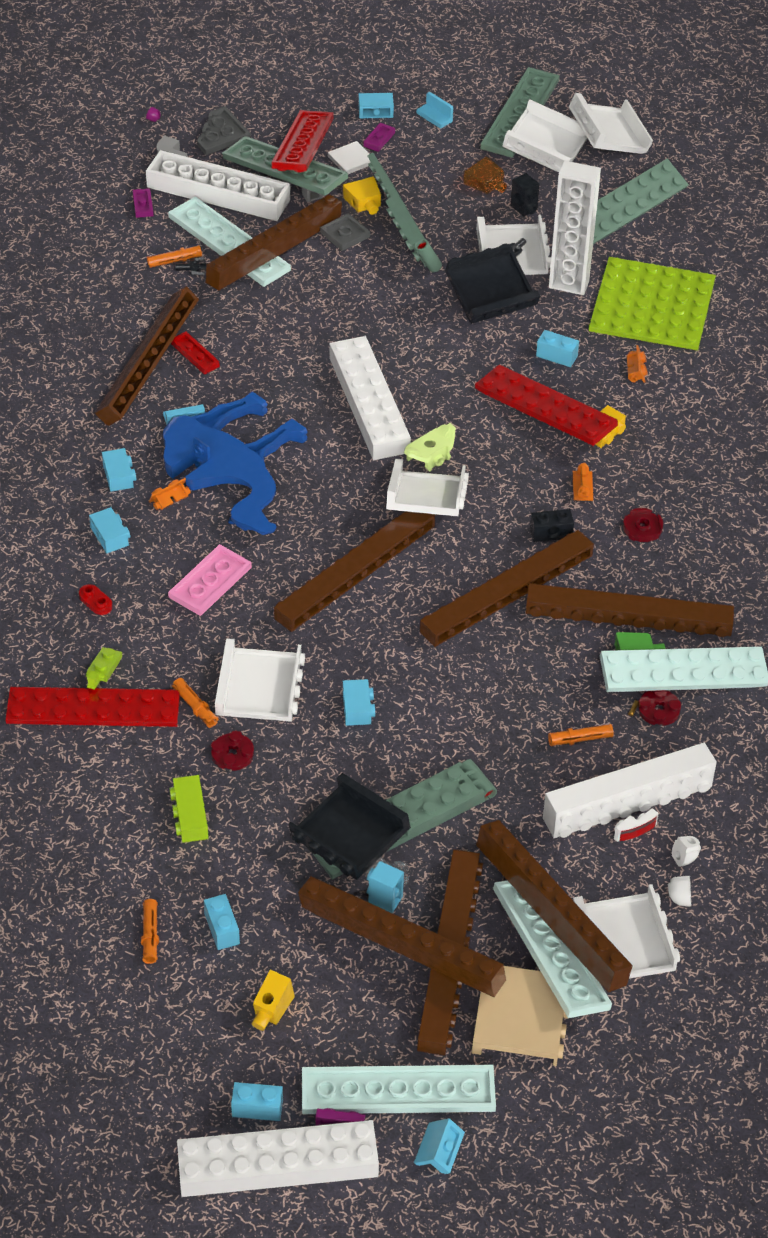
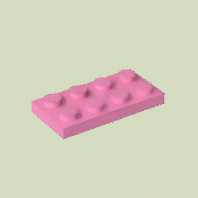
M219 544L168 592V596L170 599L201 616L252 568L251 562Z

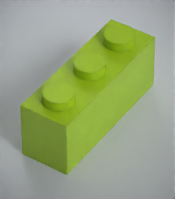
M199 775L173 778V787L169 788L171 801L175 800L176 805H172L173 817L178 818L179 821L175 822L176 835H181L182 843L208 839V825Z

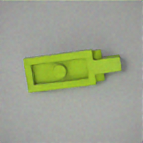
M102 647L87 670V688L95 690L100 681H108L122 658V652Z

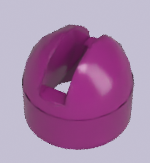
M151 107L146 115V119L153 122L161 117L160 111L154 107Z

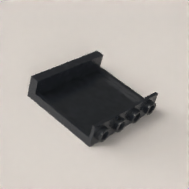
M505 243L496 248H487L482 252L469 253L464 257H455L447 262L445 272L471 324L538 304L540 294L538 290L532 291L513 252L515 243Z
M341 773L336 778L338 783L336 790L298 826L292 822L288 824L293 841L306 846L312 854H318L323 857L329 865H335L344 875H350L358 880L411 827L407 813L349 776Z

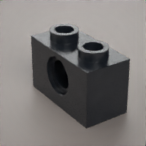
M527 173L512 179L511 207L523 217L534 214L538 210L540 184Z
M571 509L531 513L530 531L533 542L561 540L567 534L573 533L574 520Z

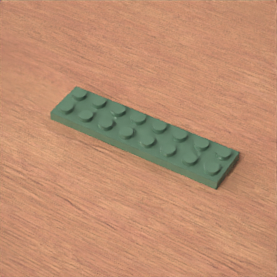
M528 67L481 142L480 149L513 158L515 152L502 147L507 131L513 129L526 110L529 99L543 106L545 105L558 84L560 75Z
M247 136L222 152L223 159L324 196L348 179L346 171L315 160L311 161L307 171L300 173L294 170L278 171L277 169H272V160L279 148Z
M668 158L597 201L593 245L689 186Z

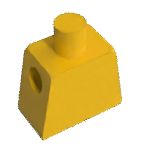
M374 176L343 184V198L357 212L368 210L371 215L378 212V207L381 206V193Z
M273 970L268 972L253 1002L256 1017L252 1025L255 1028L264 1031L269 1022L275 1025L278 1024L295 997L290 978Z

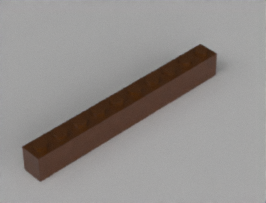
M328 194L206 264L205 283L219 291L320 232L321 226L341 217L342 201Z
M187 286L171 296L95 411V414L106 425L110 426L123 418L198 302L197 296Z
M405 511L399 517H395L389 524L380 528L370 538H366L359 546L352 548L348 554L337 559L330 567L322 570L312 580H308L298 590L293 591L286 599L279 601L274 607V619L290 632H293L435 527V514Z
M579 530L567 534L563 539L550 544L549 547L536 552L528 559L520 561L514 567L506 569L500 575L489 579L479 587L473 588L465 595L457 597L451 603L441 606L430 615L424 616L420 620V633L434 647L442 644L528 594L529 583L543 585L592 557L594 543Z
M530 583L528 587L526 614H531L534 617L550 616L554 619L568 618L574 621H593L597 624L604 622L613 623L616 626L631 625L636 628L649 627L656 630H675L679 633L686 631L695 632L698 635L713 634L718 637L731 636L734 606Z
M500 820L481 825L476 846L609 993L627 986L633 965Z
M453 849L438 934L469 948L470 937L467 936V931L472 932L474 918H471L470 914L476 911L477 899H473L474 894L479 893L480 881H477V876H482L483 863L479 862L480 853ZM431 969L417 1051L445 1056L446 1049L452 1047L453 1034H449L450 1028H455L457 1014H453V1010L459 1007L460 994L456 993L457 988L462 989L463 983L434 969Z
M310 876L298 892L302 907L315 915L487 995L495 997L506 982L504 964Z

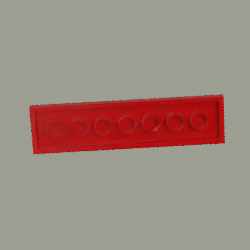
M300 110L272 160V169H277L278 171L294 170L299 173L307 171L334 119L333 112Z
M500 364L475 383V388L485 395L592 446L596 445L618 426V419Z
M10 687L6 724L178 727L180 693L178 690L95 688L94 690L91 688Z

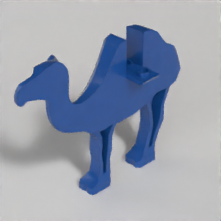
M253 391L240 400L217 405L209 412L191 417L187 415L174 417L163 430L165 446L163 457L167 474L173 479L195 463L197 469L185 476L186 486L189 487L190 491L222 484L248 486L252 490L251 494L232 508L228 523L235 524L244 531L253 530L261 535L275 532L276 524L270 523L262 512V509L273 500L276 494L275 481L266 469L264 459L275 452L282 444L289 441L300 443L307 441V429L294 419H290L274 432L248 444H244L232 435L221 431L224 426L237 418L249 414L264 416L267 413L268 404L266 400Z

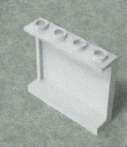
M575 93L569 108L593 148L639 154L647 153L653 139L628 100L624 101L621 108L587 104L581 93Z
M529 99L524 113L513 129L507 131L502 147L560 172L563 162H573L588 138L578 121Z
M538 215V224L485 225L484 217H477L476 230L480 252L487 248L499 247L505 243H516L521 238H524L526 244L522 247V253L516 257L524 274H548V269L551 267V257H548L550 255L549 245H546L548 243V236L544 234L546 225L545 222H542L541 215Z
M395 459L387 491L386 509L458 516L459 509L464 507L469 473H465L466 466L463 465L461 476L403 471V459Z
M226 639L215 700V715L292 721L293 714L297 715L298 702H295V698L300 697V686L297 685L298 682H302L303 669H300V666H304L305 653H301V645L298 644L297 653L235 648V639Z
M652 884L649 885L648 893L585 904L582 896L573 898V901L633 965L629 979L676 971L677 962H680L679 951L677 948L674 949L672 931L667 929V917L665 911L660 909V896L658 893H655Z

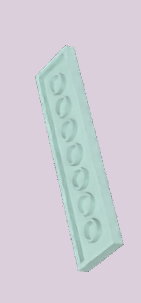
M197 197L168 212L171 220L221 256L252 239L251 236ZM277 256L247 275L265 287L291 271V265Z
M762 647L601 651L600 653L606 692L768 686V671Z
M508 880L495 882L493 887L495 894L566 1016L572 1018L609 1011L612 1002L599 981Z
M494 1066L302 1067V1114H316L317 1108H332L341 1112L354 1111L359 1114L496 1112Z

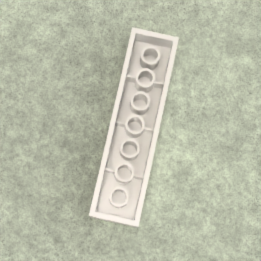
M162 150L159 151L146 170L147 188L189 199L197 197L205 203L278 221L290 202V183Z
M569 161L563 162L558 177L549 288L580 295L585 294L591 269L601 168Z
M366 336L330 343L331 363L372 459L377 460L404 454L405 447L411 443V437Z
M704 742L545 793L543 820L553 838H565L572 832L578 830L586 831L593 825L600 823L605 825L612 819L618 817L626 818L633 812H645L658 804L666 805L671 800L677 798L685 799L690 794L698 791L701 793L706 792L712 787L716 760Z
M373 1120L177 1140L182 1197L378 1177L379 1174Z

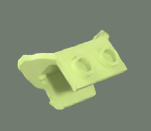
M451 423L441 425L408 444L403 452L407 455V460L409 461L414 458L425 462V468L429 472L434 466H441L445 460H450V450L454 445L456 427Z

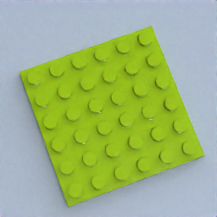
M609 257L589 325V331L698 350L716 275Z

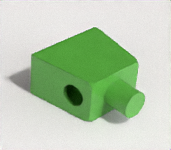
M616 632L614 644L616 651L665 649L664 643L653 644L648 633Z

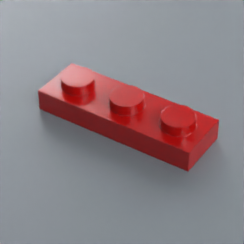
M185 331L172 340L171 345L204 375L220 367L219 360L188 332Z

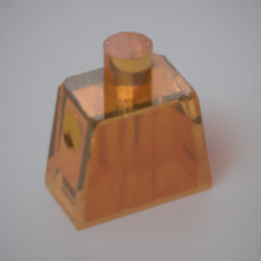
M487 156L464 171L463 184L485 194L490 193L494 189L503 193L507 188V184L504 182L503 169Z

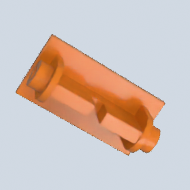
M636 345V351H630L626 356L628 379L631 382H636L640 379L645 382V375H648L646 365L644 364L647 362L646 355Z
M581 463L577 467V471H573L574 500L593 501L592 471H589V466L586 463Z
M186 478L180 481L176 479L169 483L168 487L154 490L151 493L149 503L154 501V508L156 510H163L173 504L170 497H173L175 502L187 498L191 491L188 486H184Z

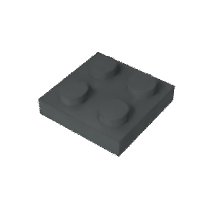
M349 213L320 227V233L341 251L370 238V231Z

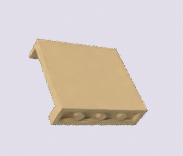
M504 966L506 982L496 996L492 997L483 992L480 993L472 1054L481 1055L482 1049L550 1058L554 1059L553 1065L557 1066L558 1058H563L564 1044H560V1038L565 1039L567 1024H562L563 1018L568 1019L541 971Z

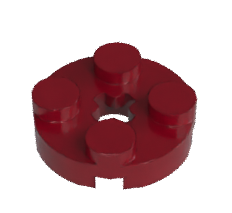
M635 508L630 511L629 515H625L623 530L630 540L650 542L659 539L663 531V519L658 513L657 515L652 513L651 509Z
M667 690L648 691L639 699V714L649 724L670 725L679 718L681 702L674 694ZM656 705H662L664 710H656Z
M232 731L212 742V760L222 769L241 770L252 762L254 745L240 731ZM230 749H236L237 754L235 755L233 753H228Z

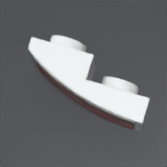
M651 808L647 813L639 815L637 820L631 815L625 820H620L614 828V840L617 842L625 841L648 832L657 825L659 813Z

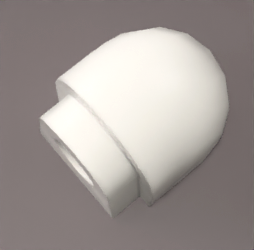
M693 836L678 837L675 840L672 848V857L679 867L692 863L698 857L701 850L699 840Z
M690 876L673 877L668 884L669 897L679 906H691Z

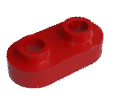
M88 584L79 589V599L95 614L106 615L111 612L112 600L98 587Z

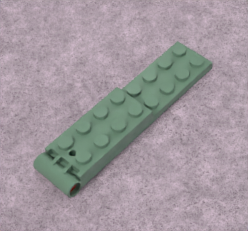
M373 152L367 155L370 160L368 165L373 173L376 171L374 175L388 198L386 203L389 208L386 210L391 218L395 217L393 222L400 229L399 232L403 239L406 240L405 243L410 251L415 250L412 253L416 260H421L430 272L439 271L442 267L440 259L423 236Z
M468 759L392 796L386 801L408 814L411 828L387 851L489 800V798H493L497 794V789L474 761ZM313 854L331 879L343 874L338 867L329 865L323 857Z

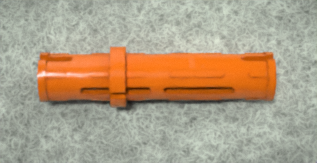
M200 245L185 249L182 247L173 252L148 256L147 263L149 268L178 261L186 262L187 259L202 257Z
M178 678L173 682L175 684L172 685L173 689L179 691L180 696L192 708L193 714L196 717L199 716L208 728L218 723V717L209 709L207 702L202 701L183 678Z
M612 724L575 730L567 728L566 731L548 733V741L551 747L568 743L569 745H574L575 742L612 738L614 731Z
M146 899L143 902L142 960L147 964L155 963L158 960V903L154 899Z

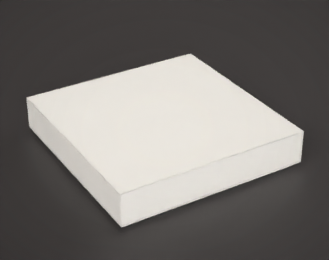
M357 141L328 152V157L348 174L368 167V163H370L367 157L369 153Z

